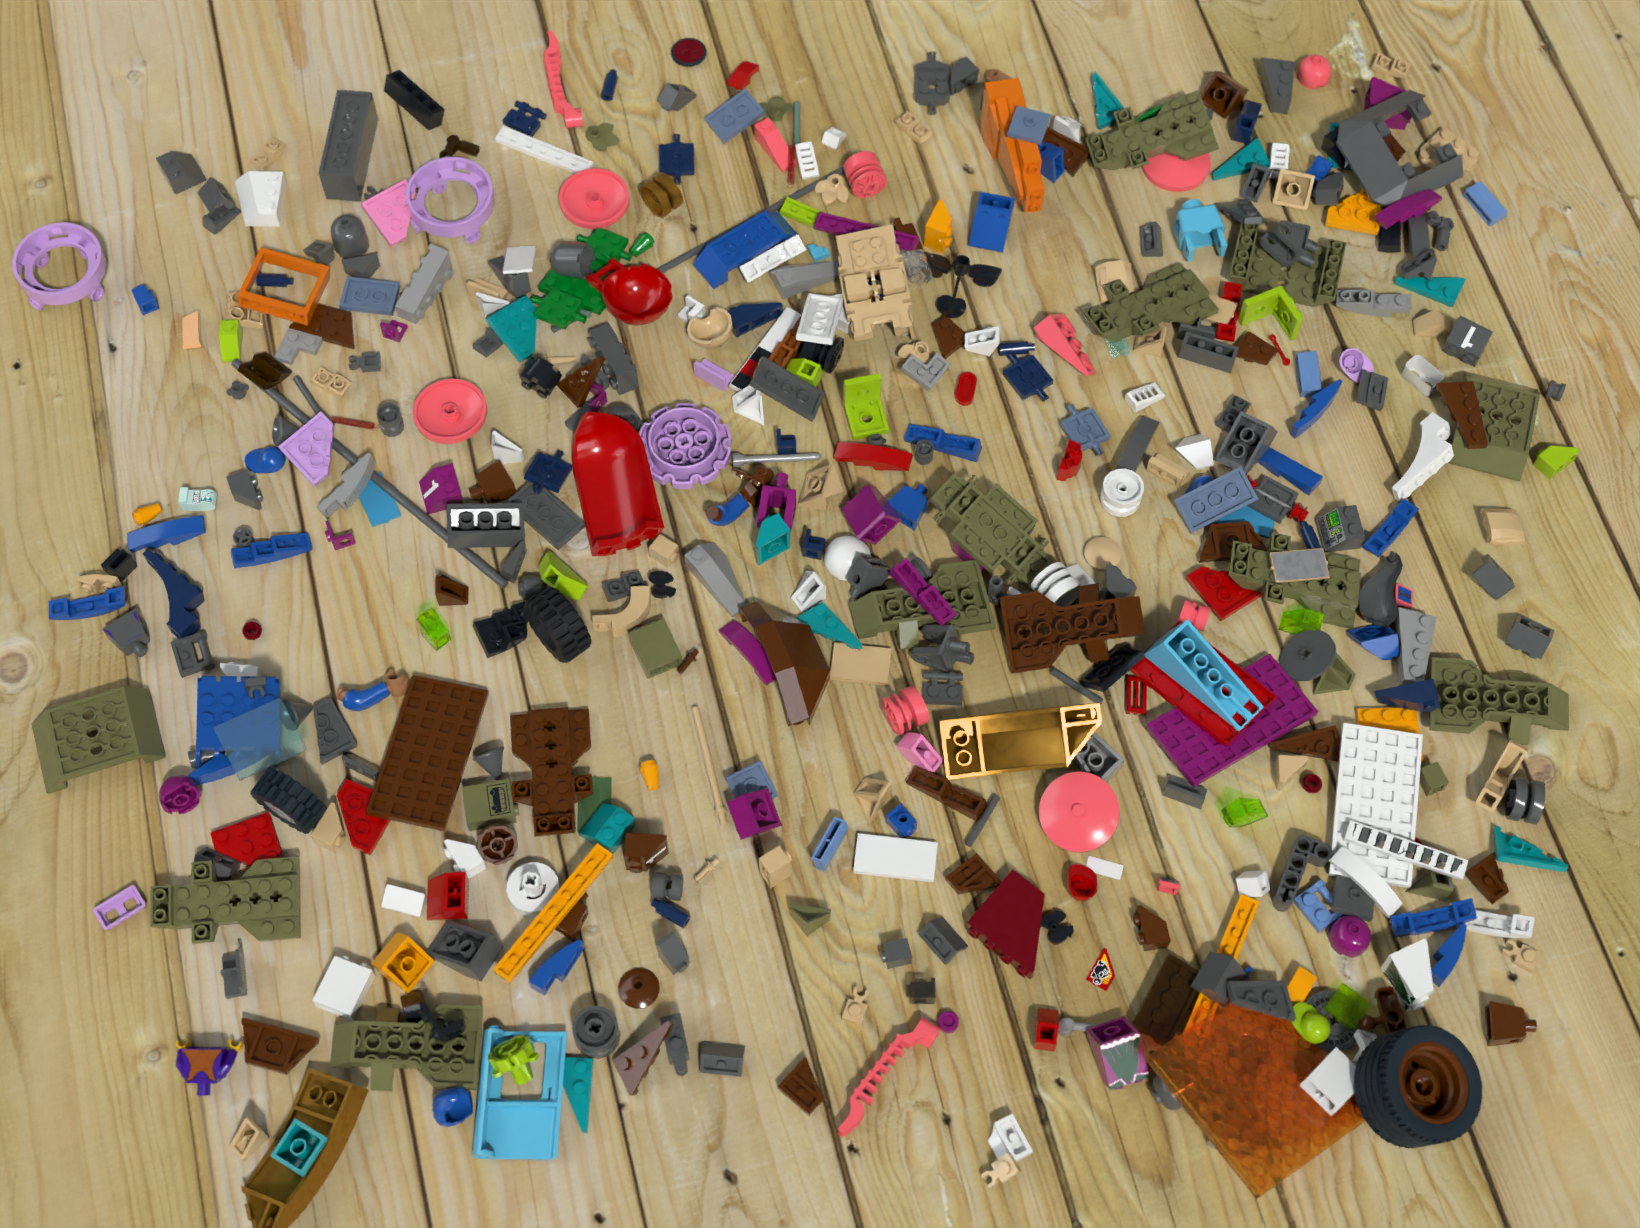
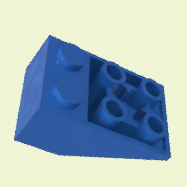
M980 192L969 246L1003 253L1014 210L1015 198Z

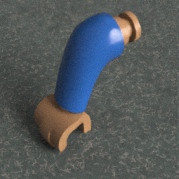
M391 669L385 675L386 683L381 681L365 690H349L346 687H341L337 691L336 698L343 702V706L346 709L359 712L376 705L390 694L394 697L405 695L408 691L410 680L405 674L397 678L395 671Z

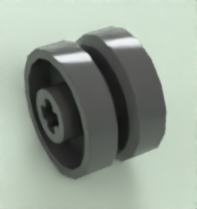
M1513 777L1506 796V819L1519 821L1523 818L1525 823L1537 825L1545 802L1546 790L1544 782L1531 780L1528 784L1526 778Z
M601 1006L587 1007L579 1012L573 1021L572 1032L576 1047L588 1058L600 1059L607 1057L619 1045L621 1035L617 1018L607 1008Z

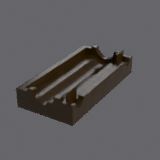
M1171 954L1165 958L1131 1023L1140 1034L1148 1035L1155 1043L1164 1048L1170 1046L1197 993V990L1190 986L1199 972L1198 970Z

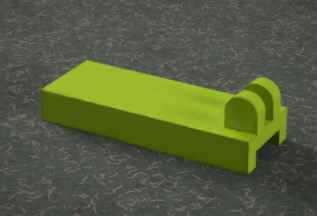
M786 197L779 214L814 228L819 212L822 211Z

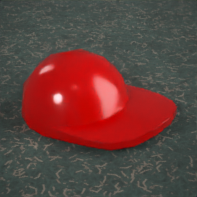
M1071 865L1068 870L1066 886L1069 895L1077 901L1090 900L1097 892V876L1095 872L1083 865Z

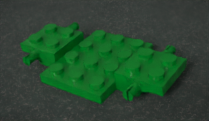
M599 227L596 228L590 237H585L581 234L577 236L578 242L589 244V246L594 248L595 262L592 261L590 268L593 269L592 274L607 265L608 261L612 258L620 262L621 258L627 261L632 259V254L624 252V249L629 244L628 238ZM553 267L538 286L539 291L547 294V296L543 299L536 296L531 298L532 303L539 305L534 312L535 318L564 330L573 321L585 324L587 316L580 314L581 309L601 315L606 308L602 294L591 286L586 279L558 275L553 270ZM609 271L607 274L601 277L600 280L604 282V280L614 271Z

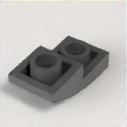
M1235 395L1217 421L1216 426L1229 432L1240 411L1246 413L1251 403Z
M640 571L622 574L620 579L604 582L602 589L607 601L612 602L630 596L631 586L646 585Z

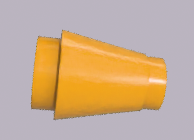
M155 503L135 509L132 512V517L138 526H144L162 513L159 504Z
M655 760L642 762L639 770L648 787V791L659 789V765L656 764Z

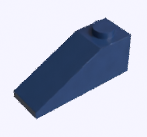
M782 303L743 304L730 308L727 312L731 315L733 334L737 338L780 317L783 313Z
M1434 679L1374 691L1376 699L1380 704L1419 712H1431L1441 708Z

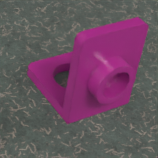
M392 320L390 324L380 323L383 337L397 342L401 341L408 328L407 324ZM396 326L401 327L402 330L400 333L398 332V328Z
M594 383L590 392L597 398L590 403V410L597 412L607 403V395L601 385Z
M328 520L325 521L328 531H325L328 542L332 541L335 550L356 544L352 533L334 538ZM344 539H350L346 543H340Z

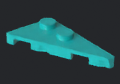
M1095 72L1092 76L1097 125L1100 130L1116 123L1114 112L1124 109V107L1098 73Z
M1259 138L1253 140L1213 172L1212 180L1215 181L1249 173L1256 162L1270 167V161Z
M1397 277L1394 284L1453 308L1466 279L1431 277L1428 280L1427 277H1413L1406 280L1405 277Z
M823 601L795 618L809 624L813 634H819L834 642L837 640L846 643L847 647L853 649H862L861 642Z
M1499 826L1494 827L1493 838L1496 861L1560 872L1567 871L1568 864H1565L1562 860L1556 857L1551 859L1541 853L1542 849L1523 841L1516 835L1513 837L1506 835L1500 831L1501 827Z
M565 1057L563 1087L581 1131L588 1133L594 1060L593 1058Z

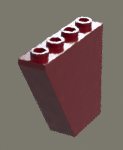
M1012 869L968 920L966 925L967 933L972 938H978L983 942L987 950L997 953L1005 964H1011L1016 968L1015 970L1020 976L1027 977L1030 980L1035 970L1045 894Z

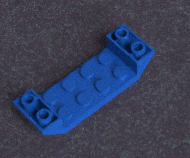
M764 211L707 244L693 266L710 286L715 289L728 281V272L778 242H784L798 233L781 214Z

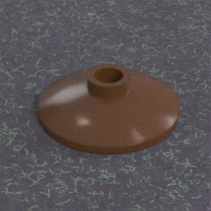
M636 968L626 972L618 985L621 1000L627 1006L635 1009L650 1006L655 1002L660 991L657 977L651 971L643 968ZM637 983L642 984V987L640 989L635 988V985Z

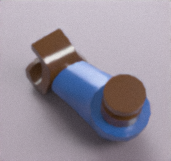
M748 482L740 491V494L738 493L725 504L709 506L706 510L709 522L715 526H726L744 513L750 506L748 502L753 507L759 506L762 487Z

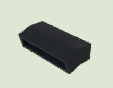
M1396 222L1387 229L1380 225L1378 252H1401L1400 223Z

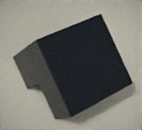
M117 548L101 564V567L106 573L118 577L119 581L122 582L137 568V565L128 552L123 549L120 551Z

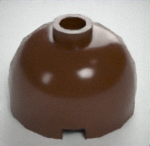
M494 823L489 824L480 832L477 847L483 860L499 865L510 861L514 857L518 848L516 834L510 827L505 824Z

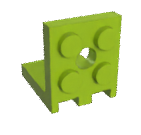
M1282 285L1243 301L1238 318L1241 326L1273 314L1289 340L1297 338L1303 321V315L1296 308L1293 299L1288 296Z
M880 373L844 380L843 405L853 440L868 438L873 434H889V427L881 402L882 379ZM864 417H869L872 419V421L864 422L862 419Z

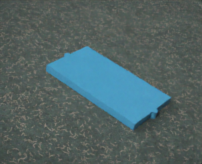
M382 472L377 473L384 479ZM369 480L359 499L372 528L400 517L401 513L395 500Z
M1248 506L1217 520L1215 523L1249 521L1254 531L1265 538H1270L1272 527L1275 525L1273 520Z

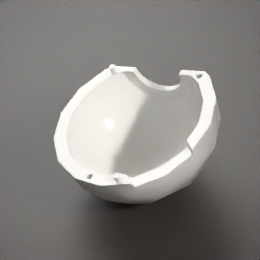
M841 536L834 539L826 547L823 562L831 575L838 578V580L848 581L860 555L871 558L872 556L869 547L864 541L854 536Z

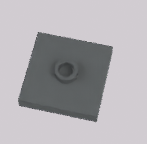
M1336 874L1333 884L1331 911L1357 916L1364 921L1371 922L1373 919L1374 900L1352 879Z

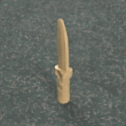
M531 357L524 360V365L528 363ZM540 357L551 364H564L576 360V357Z

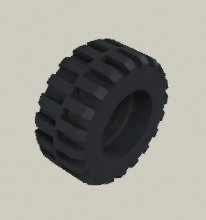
M546 587L525 602L523 611L526 614L525 617L548 652L555 659H558L559 662L568 663L590 647L592 640L584 621L570 601L554 587Z

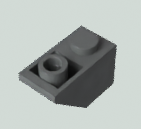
M967 56L953 64L949 92L951 96L961 92L967 86L973 85L978 80L979 69Z
M245 470L226 476L236 502L256 510L262 509L260 502L263 500L260 491L255 490L258 484L254 475L251 476L249 471Z

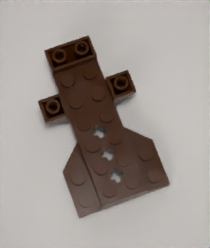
M1098 583L1079 586V604L1060 607L1039 591L1000 597L1011 674L1051 668L1066 646L1079 644L1086 645L1090 663L1110 660L1107 640L1145 635L1140 596L1101 600ZM1064 621L1065 624L1069 625L1065 632L1059 629V625H1062ZM1043 625L1049 627L1046 635L1040 632V628H1043ZM1024 628L1030 630L1027 638L1021 635V631H1024Z
M568 707L529 710V714L510 715L512 754L532 769V780L512 781L513 802L534 807L535 837L575 833V803L593 794L592 774L573 776V766L591 748L589 708L569 710ZM552 728L553 731L548 732L547 729ZM554 745L553 749L549 750L548 747ZM552 763L555 764L554 768H550L549 765Z

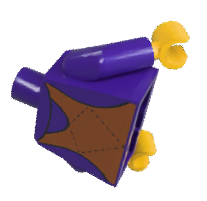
M186 1039L184 1046H182L180 1040L176 1041V1046L179 1049L177 1051L176 1067L187 1083H197L198 1096L210 1095V1083H218L227 1076L234 1065L237 1054L243 1049L241 1040L238 1046H233L234 1039H231L229 1041V1050L228 1047H192L188 1039Z

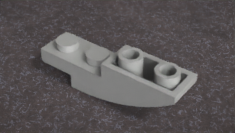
M1337 290L1336 306L1359 314L1391 317L1392 313H1410L1411 294H1374V290Z
M369 453L360 457L355 465L343 473L340 478L344 483L336 487L334 492L327 498H324L317 506L326 519L340 507L345 511L350 508L366 488L376 463Z

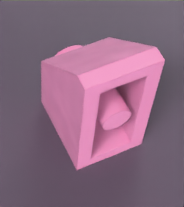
M907 732L896 746L908 761L933 774L943 762L941 756L922 734Z

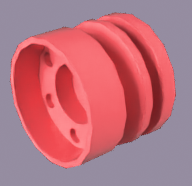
M862 151L856 153L843 166L846 178L856 197L867 198L881 192L887 184V178L874 152Z
M914 685L900 690V698L893 693L890 695V698L887 696L881 699L884 716L897 736L904 734V730L906 732L910 731L911 723L915 727H919L930 720L926 704Z

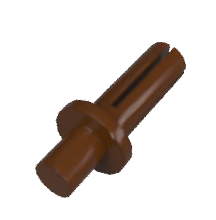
M694 649L691 654H686L688 657L677 669L678 673L683 674L692 661L696 662L697 659L695 657L699 653L698 650Z

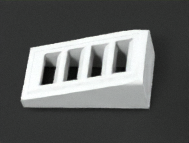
M812 142L796 144L795 154L802 179L819 177Z
M1272 143L1270 168L1273 169L1269 178L1278 179L1279 172L1274 170L1288 169L1289 144Z
M1154 382L1126 393L1124 400L1132 411L1136 413L1165 398V395ZM1154 389L1158 395H1155L1151 390Z

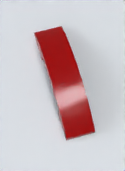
M1225 282L1222 299L1238 303V306L1234 312V317L1230 319L1228 324L1219 323L1217 325L1216 339L1231 342L1235 340L1242 284Z

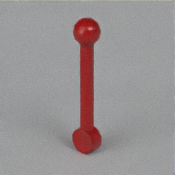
M1271 334L1269 336V340L1272 341L1275 347L1278 349V352L1283 359V365L1288 366L1290 364V359L1285 357L1284 353L1282 352L1280 346L1276 341V336L1274 334Z

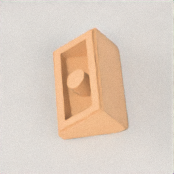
M198 311L182 318L183 349L202 347L201 317Z

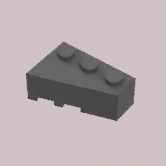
M1261 57L1258 73L1261 75L1262 86L1266 92V100L1272 113L1288 114L1295 62Z

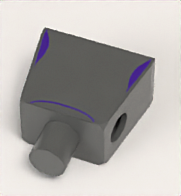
M135 609L103 628L107 638L126 656L135 653L137 657H143L147 653L145 645L150 642V639Z

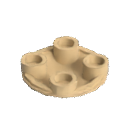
M1096 537L1087 543L1084 557L1097 571L1105 572L1106 565L1109 562L1113 566H1117L1121 560L1122 552L1118 543L1111 538Z

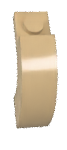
M631 586L630 603L622 612L613 615H592L594 631L607 632L612 630L613 637L626 635L634 628L639 627L645 621L650 611V586Z

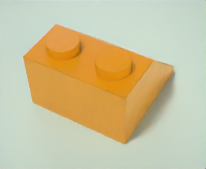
M939 199L926 223L924 247L940 253H944L946 247H950L953 227H951L952 218L943 200Z
M397 932L372 961L371 965L385 978L409 994L435 961L408 935Z

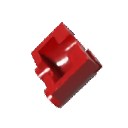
M1071 439L1068 441L1064 459L1062 458L1058 470V481H1066L1068 478L1075 477L1080 471L1083 454L1081 445Z

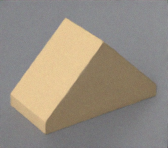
M1436 309L1413 319L1414 336L1448 337L1451 333L1449 319Z
M1164 326L1143 336H1136L1133 350L1138 353L1161 357L1167 328Z
M1278 755L1275 762L1276 789L1280 791L1307 766L1310 759L1307 756Z
M247 1116L229 1147L244 1161L266 1142L269 1137L250 1116Z

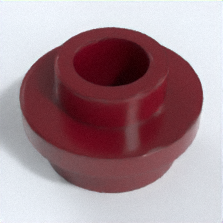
M250 621L244 625L242 633L246 639L256 640L261 636L262 628L257 622Z
M1309 774L1303 778L1302 787L1306 792L1314 794L1321 790L1322 781L1319 776ZM1308 783H1314L1315 787L1310 786Z

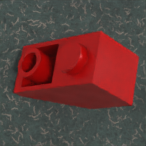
M1038 1008L1034 1049L1055 1052L1059 1027L1058 1010Z

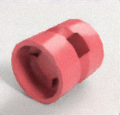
M1186 599L1178 621L1184 622L1188 619L1196 629L1204 631L1211 608L1202 604L1198 607L1196 602Z

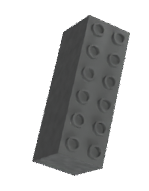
M337 90L319 169V177L326 199L361 202L378 123L372 92Z

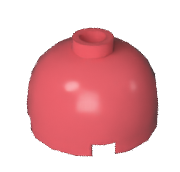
M1314 54L1305 57L1300 62L1296 74L1300 79L1299 82L1310 89H1317L1320 86L1325 87L1331 77V64L1327 58L1321 55Z

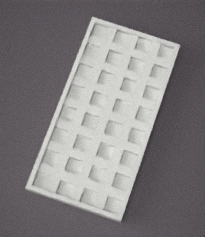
M1343 723L1331 839L1332 856L1343 846L1369 865L1388 885L1410 888L1413 864L1344 841V836L1348 823L1352 820L1415 842L1423 735ZM1329 862V876H1336L1337 874L1350 878L1347 874L1343 875Z

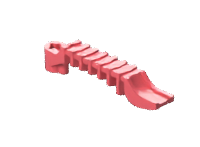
M547 31L549 47L544 51V62L555 113L565 117L566 128L582 127L581 108H573L565 99L560 79L562 61L559 42L552 31Z
M923 1017L913 1032L896 1035L895 1041L889 1044L888 1050L882 1053L881 1059L875 1062L874 1068L868 1071L866 1078L862 1079L859 1087L854 1089L849 1102L850 1114L838 1128L839 1132L837 1134L839 1136L847 1135L863 1120L864 1106L858 1099L869 1106L872 1105L874 1099L865 1094L864 1091L867 1090L875 1095L878 1088L871 1084V1082L874 1081L879 1085L881 1084L883 1077L878 1075V1073L881 1072L887 1076L890 1068L885 1066V1064L888 1063L894 1067L897 1063V1059L892 1057V1055L895 1054L902 1058L905 1053L902 1050L904 1047L909 1050L917 1044H921L929 1049L941 1031L939 1026Z

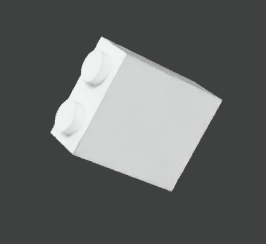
M334 956L312 1000L317 1008L354 1021L374 981L375 975L371 970L372 968L364 963H360V965L355 964L352 959L345 956L341 958Z
M1336 1047L1300 1086L1332 1116L1354 1094V1072L1356 1066Z

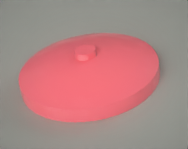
M1162 153L1148 158L1149 164L1141 168L1146 178L1155 186L1167 191L1183 192L1194 189L1204 182L1210 170L1211 159L1209 153L1187 161L1181 160L1178 156Z
M591 168L573 174L564 182L560 190L559 202L562 213L571 223L586 229H596L597 227L605 228L618 222L628 210L630 196L625 181L619 175L606 169Z
M445 379L429 385L418 395L413 406V418L419 432L425 438L441 444H454L471 438L481 429L487 417V404L481 390L474 384L461 379Z
M1071 772L1055 779L1044 791L1039 805V819L1047 837L1060 848L1071 852H1089L1103 846L1115 833L1120 818L1119 802L1113 789L1100 777L1087 772Z

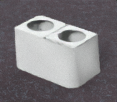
M1415 355L1406 363L1401 377L1428 398L1436 390L1437 383L1442 382L1444 375L1422 356ZM1411 371H1416L1420 377L1416 376ZM1425 382H1429L1433 385L1432 390L1431 387Z

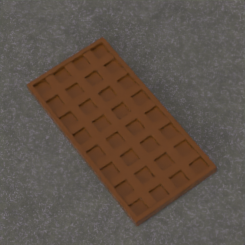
M416 675L412 676L366 810L368 816L445 832L489 696L488 690Z

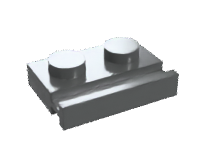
M1364 369L1360 376L1356 403L1359 404L1360 402L1364 406L1381 411L1384 408L1388 377L1373 372L1368 373Z

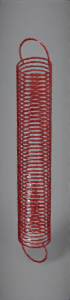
M789 145L790 151H788L790 155L788 154V181L790 182L795 179V176H793L795 175V145L794 147Z
M328 417L331 420L337 419L332 423L337 422L342 425H354L355 427L373 429L375 426L372 422L367 421L358 423L355 419L344 418L341 420L339 417Z

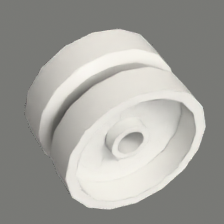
M1129 469L1111 471L1104 479L1100 494V501L1104 510L1117 517H1127L1134 514L1139 509L1144 492V483L1141 477Z

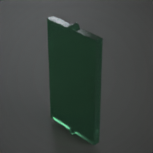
M594 776L592 778L593 794L578 802V834L603 803L611 805L612 777L597 778V776Z

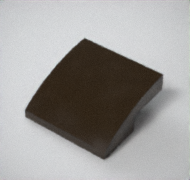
M266 352L254 355L251 362L241 364L238 368V372L263 390L276 386L292 373V370Z

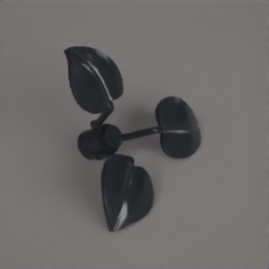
M923 251L921 257V265L927 275L940 278L943 273L948 274L952 269L957 275L953 297L943 295L938 298L936 304L938 311L949 318H958L966 310L965 300L956 298L960 278L967 274V271L969 277L973 278V282L982 287L994 285L1002 272L1001 268L990 265L976 264L971 266L970 259L965 255L957 256L952 265L949 259L938 254Z

